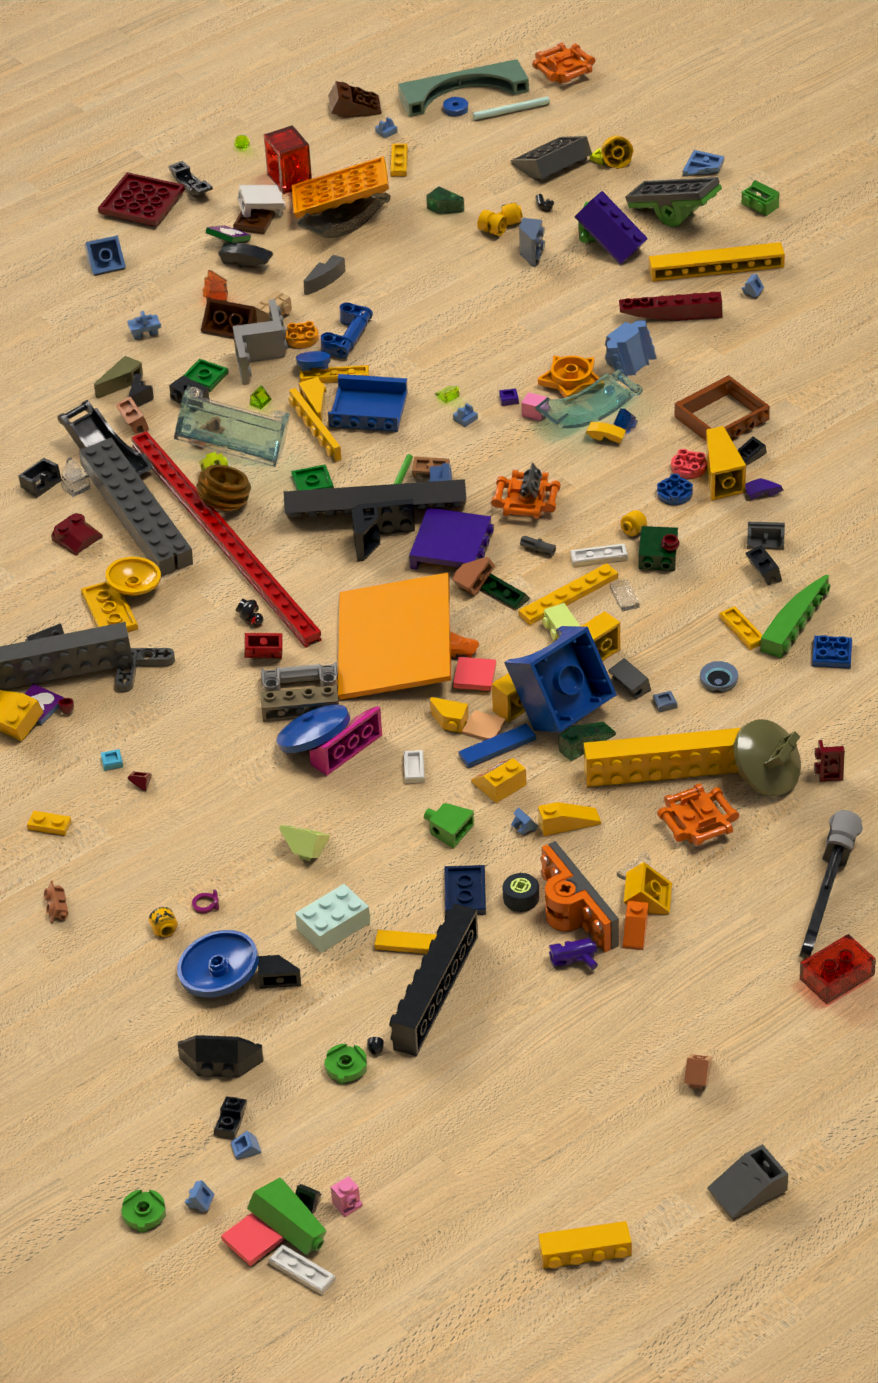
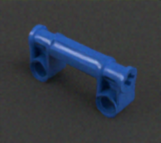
M350 302L342 303L339 307L340 323L349 325L344 335L341 336L331 332H325L321 335V351L341 359L348 357L349 350L354 347L367 326L368 320L373 316L370 308Z

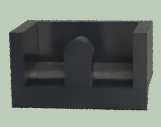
M46 458L41 459L18 475L21 488L31 492L35 498H38L62 481L58 464Z

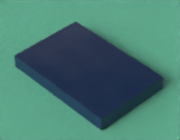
M485 865L444 866L445 914L456 903L477 909V915H486Z

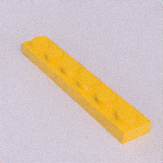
M296 388L290 389L289 405L294 407L298 417H301L305 426L310 428L312 435L316 436L320 446L325 448L327 455L331 456L335 462L342 460L341 446Z
M606 563L519 609V616L529 625H532L544 618V609L565 603L567 606L618 579V572Z

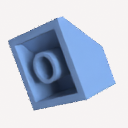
M118 235L85 243L84 247L93 275L126 268Z

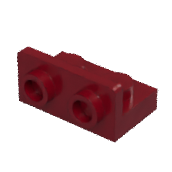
M818 740V748L814 749L815 759L817 760V762H814V773L818 774L820 782L843 780L844 746L824 747L823 741Z

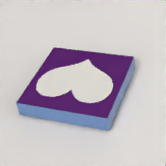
M35 684L24 693L38 700L44 713L36 723L41 725L59 708L58 702L64 698Z

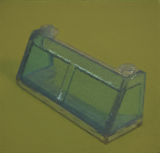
M187 386L181 402L174 439L276 467L285 446L289 413L274 411L270 416L202 398L203 393L200 389Z

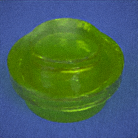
M239 135L235 138L234 146L239 149H245L250 145V140L245 135Z

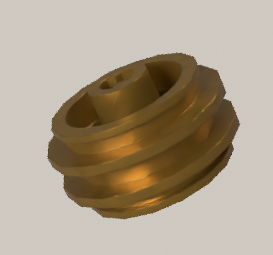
M211 465L200 472L196 490L200 499L205 504L219 510L233 511L247 503L251 485L247 476L242 471L227 465Z

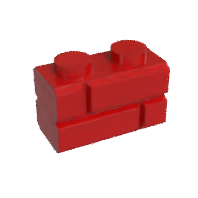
M245 633L244 658H282L283 633Z

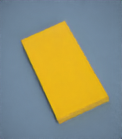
M106 581L81 588V594L97 627L126 622L127 632L138 630V624L124 595L109 587Z

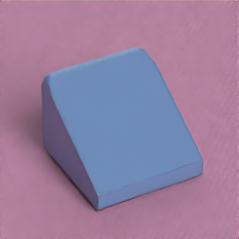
M248 1130L230 1142L237 1160L261 1153L256 1136Z

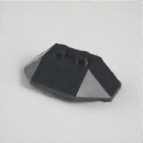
M195 1035L184 1041H178L177 1044L179 1059L197 1076L241 1077L264 1060L262 1045L259 1043L255 1044L241 1037Z

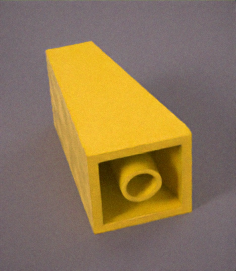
M724 426L707 429L706 460L710 500L745 493L746 465Z

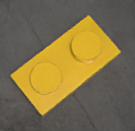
M33 810L27 823V828L32 831L65 836L72 822L71 816Z

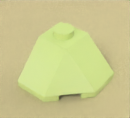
M280 825L279 829L292 852L298 854L299 859L311 861V858H318L330 837L329 834L314 830L295 829L296 827Z

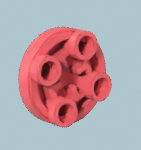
M680 449L678 454L671 460V470L674 474H679L681 478L685 479L700 477L707 469L706 455L703 452L697 453L687 449Z

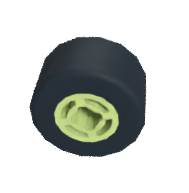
M516 873L506 878L502 890L504 904L509 909L518 912L529 911L538 904L539 884L534 876L527 873Z

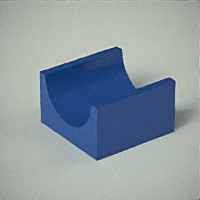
M561 626L556 629L559 638L549 646L533 654L509 659L504 662L534 731L560 733L617 695L588 627Z

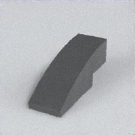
M332 255L325 264L319 262L303 281L304 294L309 295L336 281L346 271L345 258Z

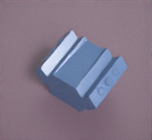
M645 320L635 321L632 324L625 322L606 336V364L615 369L618 381H628V375H636L638 370L649 365V360L657 359L652 337H650V331Z

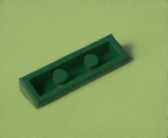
M493 574L489 575L480 588L516 610L530 599L526 593Z

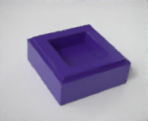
M516 388L499 390L502 406L519 404Z

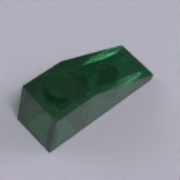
M605 722L574 725L558 734L559 752L572 762L584 754V743L606 741L615 736L616 732Z

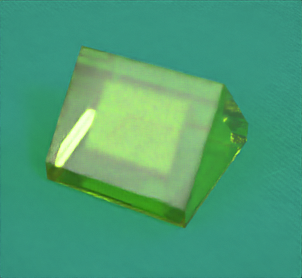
M261 385L250 395L249 405L262 409L272 398Z

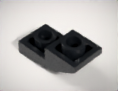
M226 1096L220 1108V1117L214 1127V1136L235 1139L244 1116L247 1099Z

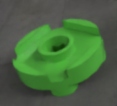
M339 1044L332 1047L326 1054L327 1057L324 1062L326 1073L339 1084H346L348 1081L356 1080L367 1072L366 1053L357 1045L351 1047L347 1046V1044ZM342 1061H350V1063L347 1065H343Z
M136 1190L128 1194L123 1200L122 1218L129 1227L136 1229L138 1232L148 1231L161 1223L166 1217L164 1199L154 1190H149V1192ZM142 1207L143 1209H145L148 1207L147 1211L140 1212L139 1208Z

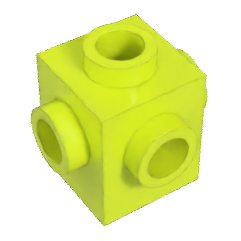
M216 452L207 454L206 458L200 460L199 464L203 471L214 464L228 466V461L226 457H223L222 453L216 454Z

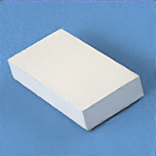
M423 750L404 751L405 784L425 783Z

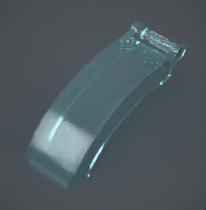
M617 370L611 375L608 373L604 374L592 385L572 396L562 399H550L547 397L535 409L559 428H579L588 426L590 422H598L608 417L635 395H640L643 388L624 376L621 370ZM616 381H621L624 385H626V386H627L628 388H630V389H627V388L625 389L624 387H622V386H621L619 383H617Z

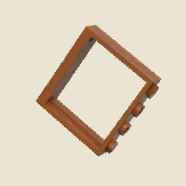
M728 375L676 402L674 417L706 441V430L711 429V427L692 413L729 394L752 411V413L724 427L732 440L768 421L770 418V406Z

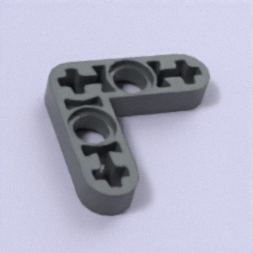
M131 648L134 663L122 667L118 666L115 680L117 690L129 692L133 689L137 666L172 665L175 662L173 649ZM148 655H151V656H152V657L149 658V659H144V658H143V657L148 656ZM124 669H131L129 672H123Z

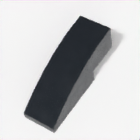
M244 243L224 244L218 252L223 264L237 262L239 267L267 264L273 256V252Z

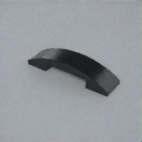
M184 161L169 165V170L179 184L185 185V190L188 193L199 195L213 189L207 181H200L196 178Z

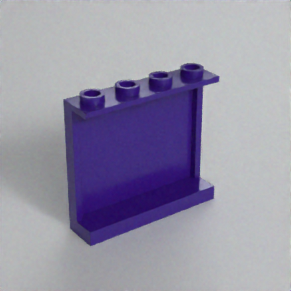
M427 508L409 554L410 569L417 570L420 562L461 567L462 564L484 558L485 547L489 546L490 535H493L494 532L491 516Z

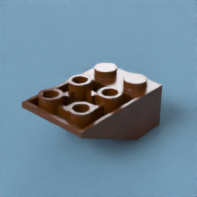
M335 81L328 95L332 114L349 118L380 115L382 113L379 95L375 92H368L360 87Z

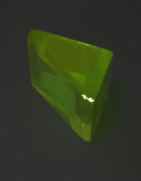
M447 386L436 392L435 395L447 403L460 396L459 387Z

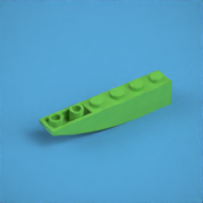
M824 575L808 585L780 610L761 637V652L782 658L785 652L790 650L793 640H797L800 630L805 628L808 618L812 617L815 608L820 606L823 596L829 593L831 586L829 584V575Z

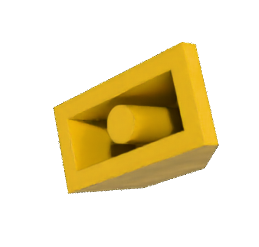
M434 697L430 698L431 714L443 730L462 733L466 720L469 718L468 704Z

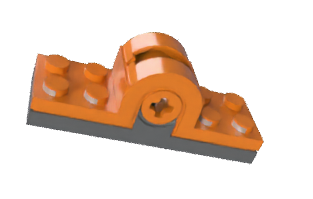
M556 841L542 846V856H540L542 863L541 876L544 881H547L545 885L547 923L552 928L565 932L583 927L585 932L593 937L596 945L600 946L604 952L618 947L619 918Z

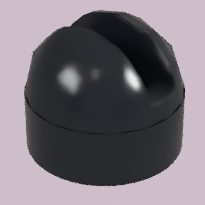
M370 1037L367 1039V1050L369 1053L376 1055L382 1052L384 1047V1040L382 1038Z

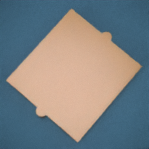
M474 710L471 717L466 720L462 734L483 740L490 739L501 733L506 719Z

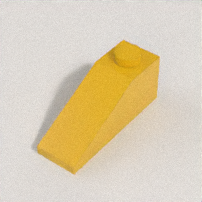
M318 377L299 382V393L322 422L325 393H327L325 384L321 383Z
M561 802L538 806V823L543 836L601 824L598 812L594 807Z

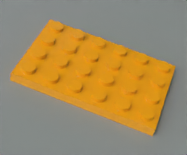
M384 156L292 185L293 208L296 219L305 218L313 213H321L328 208H337L341 204L352 203L357 199L368 198L372 194L384 193L390 189Z

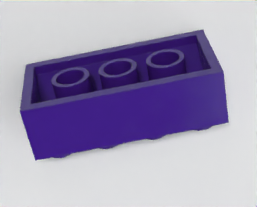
M603 191L597 194L575 215L579 223L620 265L639 250L648 239Z

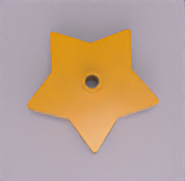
M554 355L551 369L538 377V385L557 389L567 401L583 390L603 388V381L593 372L594 357L583 358L574 355L563 357Z

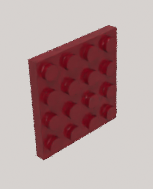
M127 172L100 204L98 213L157 226L185 191V185Z

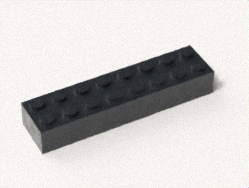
M454 903L451 910H447L443 925H439L435 940H431L428 953L424 954L420 968L416 969L412 984H408L404 999L399 1001L396 1014L391 1016L389 1026L392 1027L390 1039L393 1041V1050L413 1056L418 1055L478 939L477 909Z

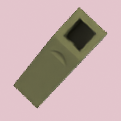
M124 356L94 383L96 398H101L132 386L135 374H142L143 376L142 362Z

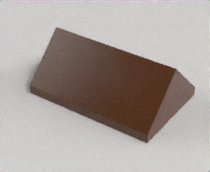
M207 298L201 331L234 337L233 326L257 323L256 307Z

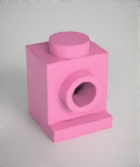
M349 1176L331 1186L332 1203L344 1217L363 1207V1203L360 1201L359 1187Z

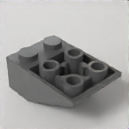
M762 1144L741 1156L711 1183L707 1189L729 1216L734 1219L787 1191L788 1173Z

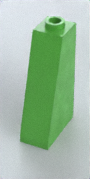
M278 1178L253 1192L247 1209L307 1255L314 1250L318 1251L323 1246V1238L327 1230L283 1179Z

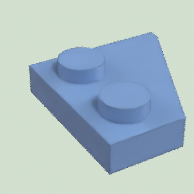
M694 150L683 169V176L719 172L724 163V156Z

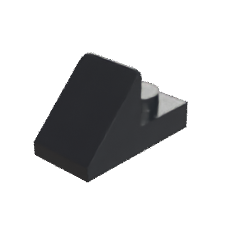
M135 374L129 397L132 398L137 407L154 399L153 387L146 385L142 374Z

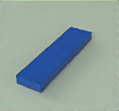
M523 724L458 751L459 757L470 768L536 740V734L527 724Z

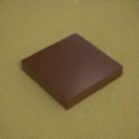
M251 209L250 217H244L241 211L233 224V228L239 231L265 234L275 216V211Z

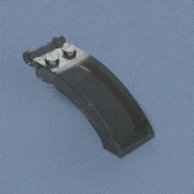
M388 193L372 194L375 198L371 196L360 198L352 203H344L337 208H330L319 214L310 215L306 213L297 224L325 238L341 237L357 230L370 220L385 203L390 201L391 195Z

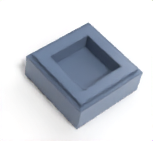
M671 691L653 695V701L659 712L677 708V701Z

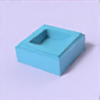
M120 749L101 753L104 771L123 767Z

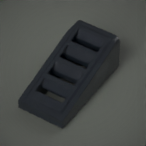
M754 436L737 450L746 466L767 453L766 445Z

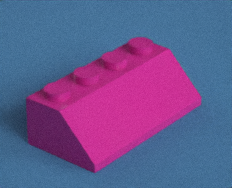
M376 706L365 710L351 720L338 735L312 748L309 751L311 766L328 776L381 737L380 707Z

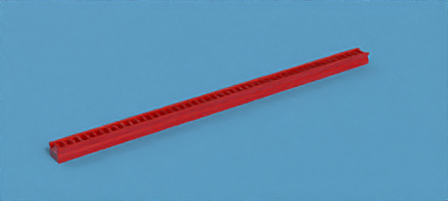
M145 431L131 437L132 447L138 453L146 456L153 466L152 470L304 647H308L310 643L315 641H322L320 637L321 630L220 514L200 499L193 483L152 436Z

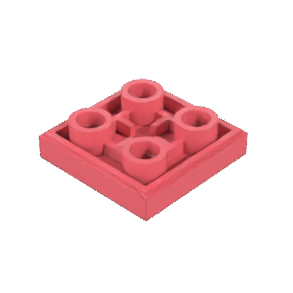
M459 657L453 688L491 691L496 670V660Z
M250 1213L222 1234L221 1240L251 1266L284 1241V1237L256 1215Z

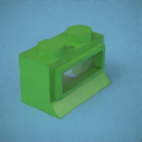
M754 180L750 187L742 191L741 203L767 216L779 208L780 192Z

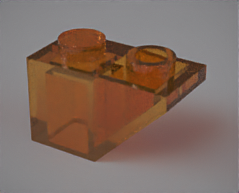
M208 270L207 277H204L203 297H206V300L207 298L227 301V280L212 270Z

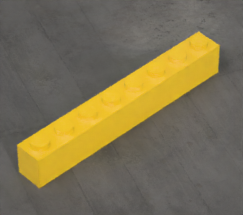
M781 242L649 256V272L652 282L784 268L785 253Z

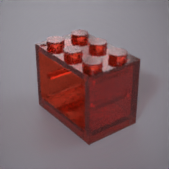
M293 125L263 134L267 175L283 194L291 192L292 185L312 179L309 144Z

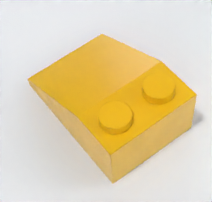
M0 690V732L22 742L44 712L37 699L23 693Z

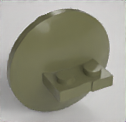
M765 719L754 720L744 725L738 732L734 742V757L740 777L755 792L766 796H781L792 790L797 784L801 773V760L796 744L800 738L799 734L796 731L788 734L780 725Z

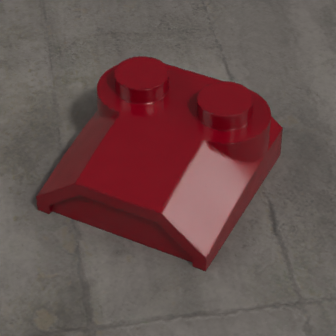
M74 513L54 527L51 538L52 541L77 556L81 551L103 538V535L86 522L84 515Z

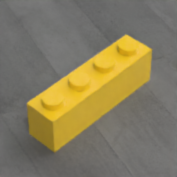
M627 1221L538 1234L539 1252L543 1269L632 1256V1241Z

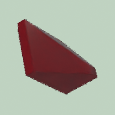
M133 771L128 776V780L146 791L152 774Z

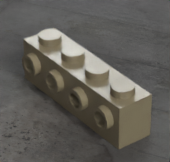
M337 685L260 692L263 722L296 719L316 708L327 705H339Z

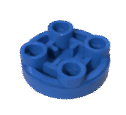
M309 351L296 356V364L301 367L302 371H310L311 368L328 369V364L331 362L330 354L322 351Z
M671 474L670 478H666L657 484V497L666 504H684L693 496V484L684 478H680L679 474Z

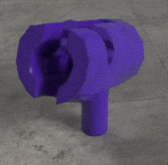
M590 938L572 942L566 941L565 946H562L560 943L549 945V957L553 966L570 965L582 961L592 970L598 966V963L592 959L594 954L597 953L596 943L591 941Z

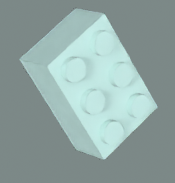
M345 884L295 913L297 930L321 953L370 924L369 906Z

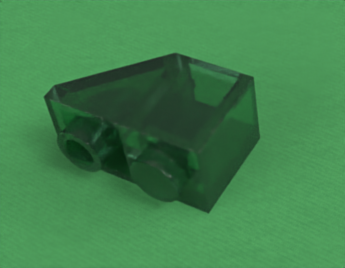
M438 186L426 195L427 209L437 214L464 212V197Z

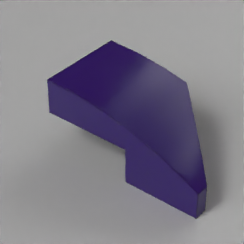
M763 478L745 484L746 491L751 500L767 492L771 497L784 491L780 484Z

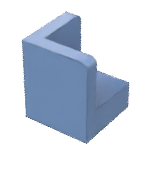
M449 463L430 467L429 482L452 480V468Z

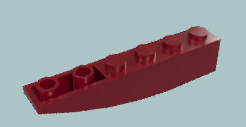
M721 291L619 299L620 313L636 317L668 321L723 318Z

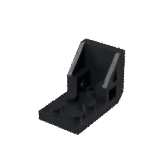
M413 499L358 504L352 509L357 561H365L380 545V535L415 531Z

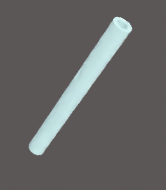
M547 96L473 113V119L479 120L548 105L550 100Z

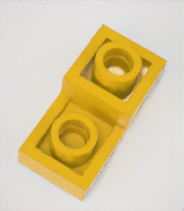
M590 422L585 433L599 441L604 436L610 441L620 444L626 430L608 423Z

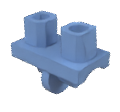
M140 311V317L127 321L134 339L142 338V332L148 331L149 335H157L159 328H161L157 314L145 315L144 311Z

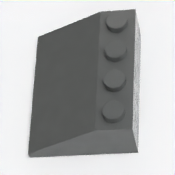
M560 136L510 161L511 164L530 177L545 180L552 173L557 174L562 172V169L565 167L570 168L574 166V163L577 161L587 160V157L592 155L587 136Z

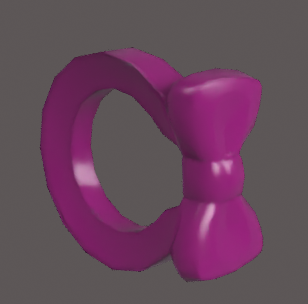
M214 889L213 894L200 893L196 895L192 900L193 909L198 913H208L213 909L219 910L217 890ZM201 898L214 900L207 907H199L196 904Z

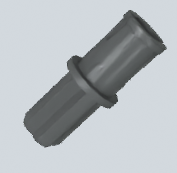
M528 536L521 537V546L533 549L536 553L541 552L554 556L556 545L546 543L540 538L537 540Z

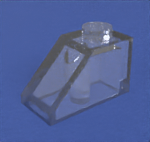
M71 457L68 458L61 474V486L65 492L74 497L91 489L89 475Z

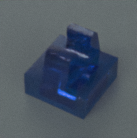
M620 408L613 424L625 429L626 433H629L631 428L636 427L638 420H635L636 417L629 411Z

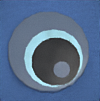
M714 661L706 664L701 669L700 681L704 688L710 691L720 690V692H726L736 686L738 671L728 662Z

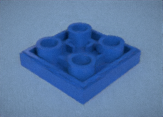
M814 635L812 666L851 669V637Z

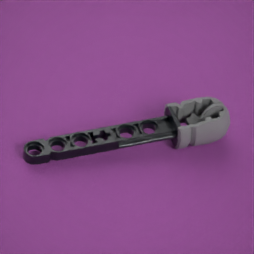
M837 811L829 820L830 830L822 860L828 863L801 948L800 957L810 959L838 867L846 866L856 836L860 835L863 830L861 818L852 811Z

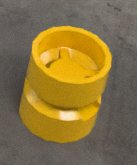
M486 209L480 213L477 221L479 230L487 233L490 232L499 237L504 234L508 224L506 216L498 213L495 214Z

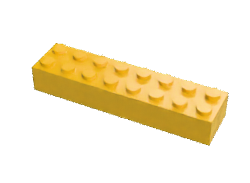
M606 611L581 625L588 627L602 661L621 650L620 621ZM509 673L492 683L493 712L499 717L505 718L507 723L526 712Z
M741 728L584 743V773L587 787L738 773L739 770L734 757V742Z

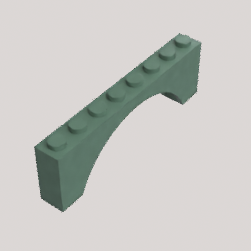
M515 59L399 83L398 94L409 117L425 114L429 104L439 96L461 88L491 87L507 91L513 95L529 92V78L519 61Z

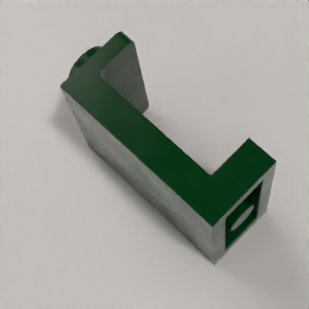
M641 526L638 555L639 569L675 570L677 549L673 551L665 550L661 546V541L667 534L676 535L678 538L677 527Z

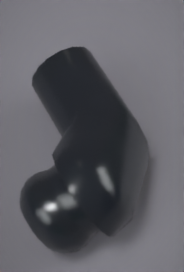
M542 194L535 196L539 208L545 210L553 208V200L547 199L544 201Z

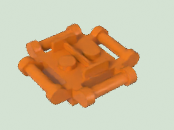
M562 42L544 52H537L532 66L545 74L551 82L557 81L561 84L567 83L571 79L583 74L591 73L593 71L592 65L595 64L596 59L585 53L578 44L575 43L571 48L567 49Z
M512 470L511 479H507L504 476L497 478V488L491 505L496 508H503V516L511 514L534 516V518L540 519L542 512L555 511L556 496L560 490L561 483L556 480L548 483L549 473L543 472L536 499L533 495L522 497L519 493L523 480L518 479H523L524 472ZM504 488H508L506 499H502ZM547 492H550L549 500L545 503Z
M701 783L675 795L669 794L664 796L667 808L662 807L657 812L658 817L664 820L673 832V837L677 842L687 839L689 843H694L696 846L719 835L733 833L731 822L736 821L740 816L738 811L733 809L724 798L723 792L719 787L713 788L711 792L706 794ZM717 800L727 814L722 815L713 801Z

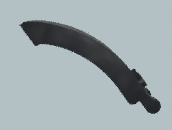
M88 400L83 401L80 406L57 416L60 424L65 427L80 449L112 438L139 476L153 469L146 456L128 446L115 433L97 408L94 409ZM83 411L88 413L73 422L69 421V419Z

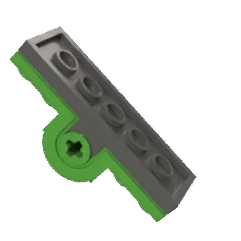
M718 177L643 181L625 198L629 202V208H654L661 222L667 226L676 227L700 206L706 205L707 201L715 197L722 187L719 184Z

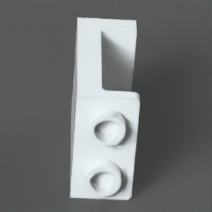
M239 185L237 199L244 217H250L251 209H276L278 216H282L286 205L285 201L282 200V192L279 191L277 185Z

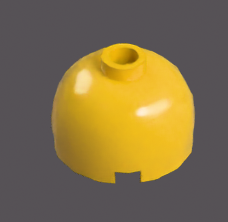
M613 135L603 142L601 156L608 166L620 169L627 166L632 160L631 157L634 154V149L627 138Z

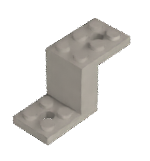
M275 299L268 300L270 321L233 326L235 354L242 385L249 384V377H252L249 366L250 362L285 357V350H287V342L284 340L286 329L283 317L281 316L280 305H276Z

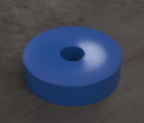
M462 97L448 98L443 102V111L449 116L464 115L468 111V101Z

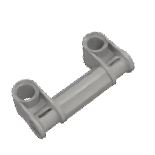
M337 662L330 665H321L320 663L316 665L277 667L275 670L261 669L263 692L281 690V683L319 680L321 687L337 685L338 692Z

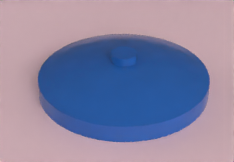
M338 704L316 708L287 724L277 735L276 742L280 750L286 753H297L312 749L338 735L350 722V714L345 706Z
M219 930L198 938L184 950L178 961L177 974L182 986L195 996L205 998L223 996L239 989L250 980L258 967L259 953L254 941L240 931Z

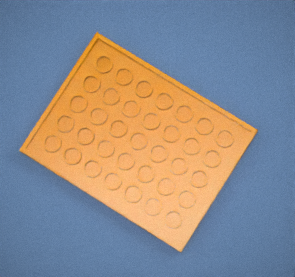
M448 573L340 592L339 700L451 681L450 578Z

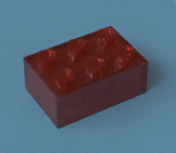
M847 934L800 962L799 979L822 1001L828 1004L874 976L876 958L852 936Z

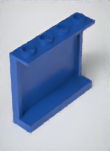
M339 374L338 389L332 411L328 412L329 427L398 432L408 394L407 378Z

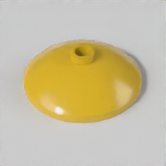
M124 557L112 562L107 567L105 579L109 587L116 592L136 596L155 589L160 583L161 571L154 562L146 558Z

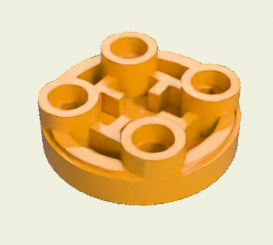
M312 321L297 324L289 323L287 325L285 340L289 346L308 348L317 343L319 332Z

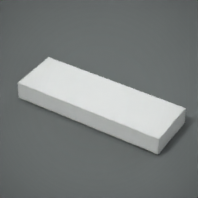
M625 543L570 550L573 567L628 560Z
M283 1244L268 1259L271 1266L320 1295H323L336 1281L335 1275Z

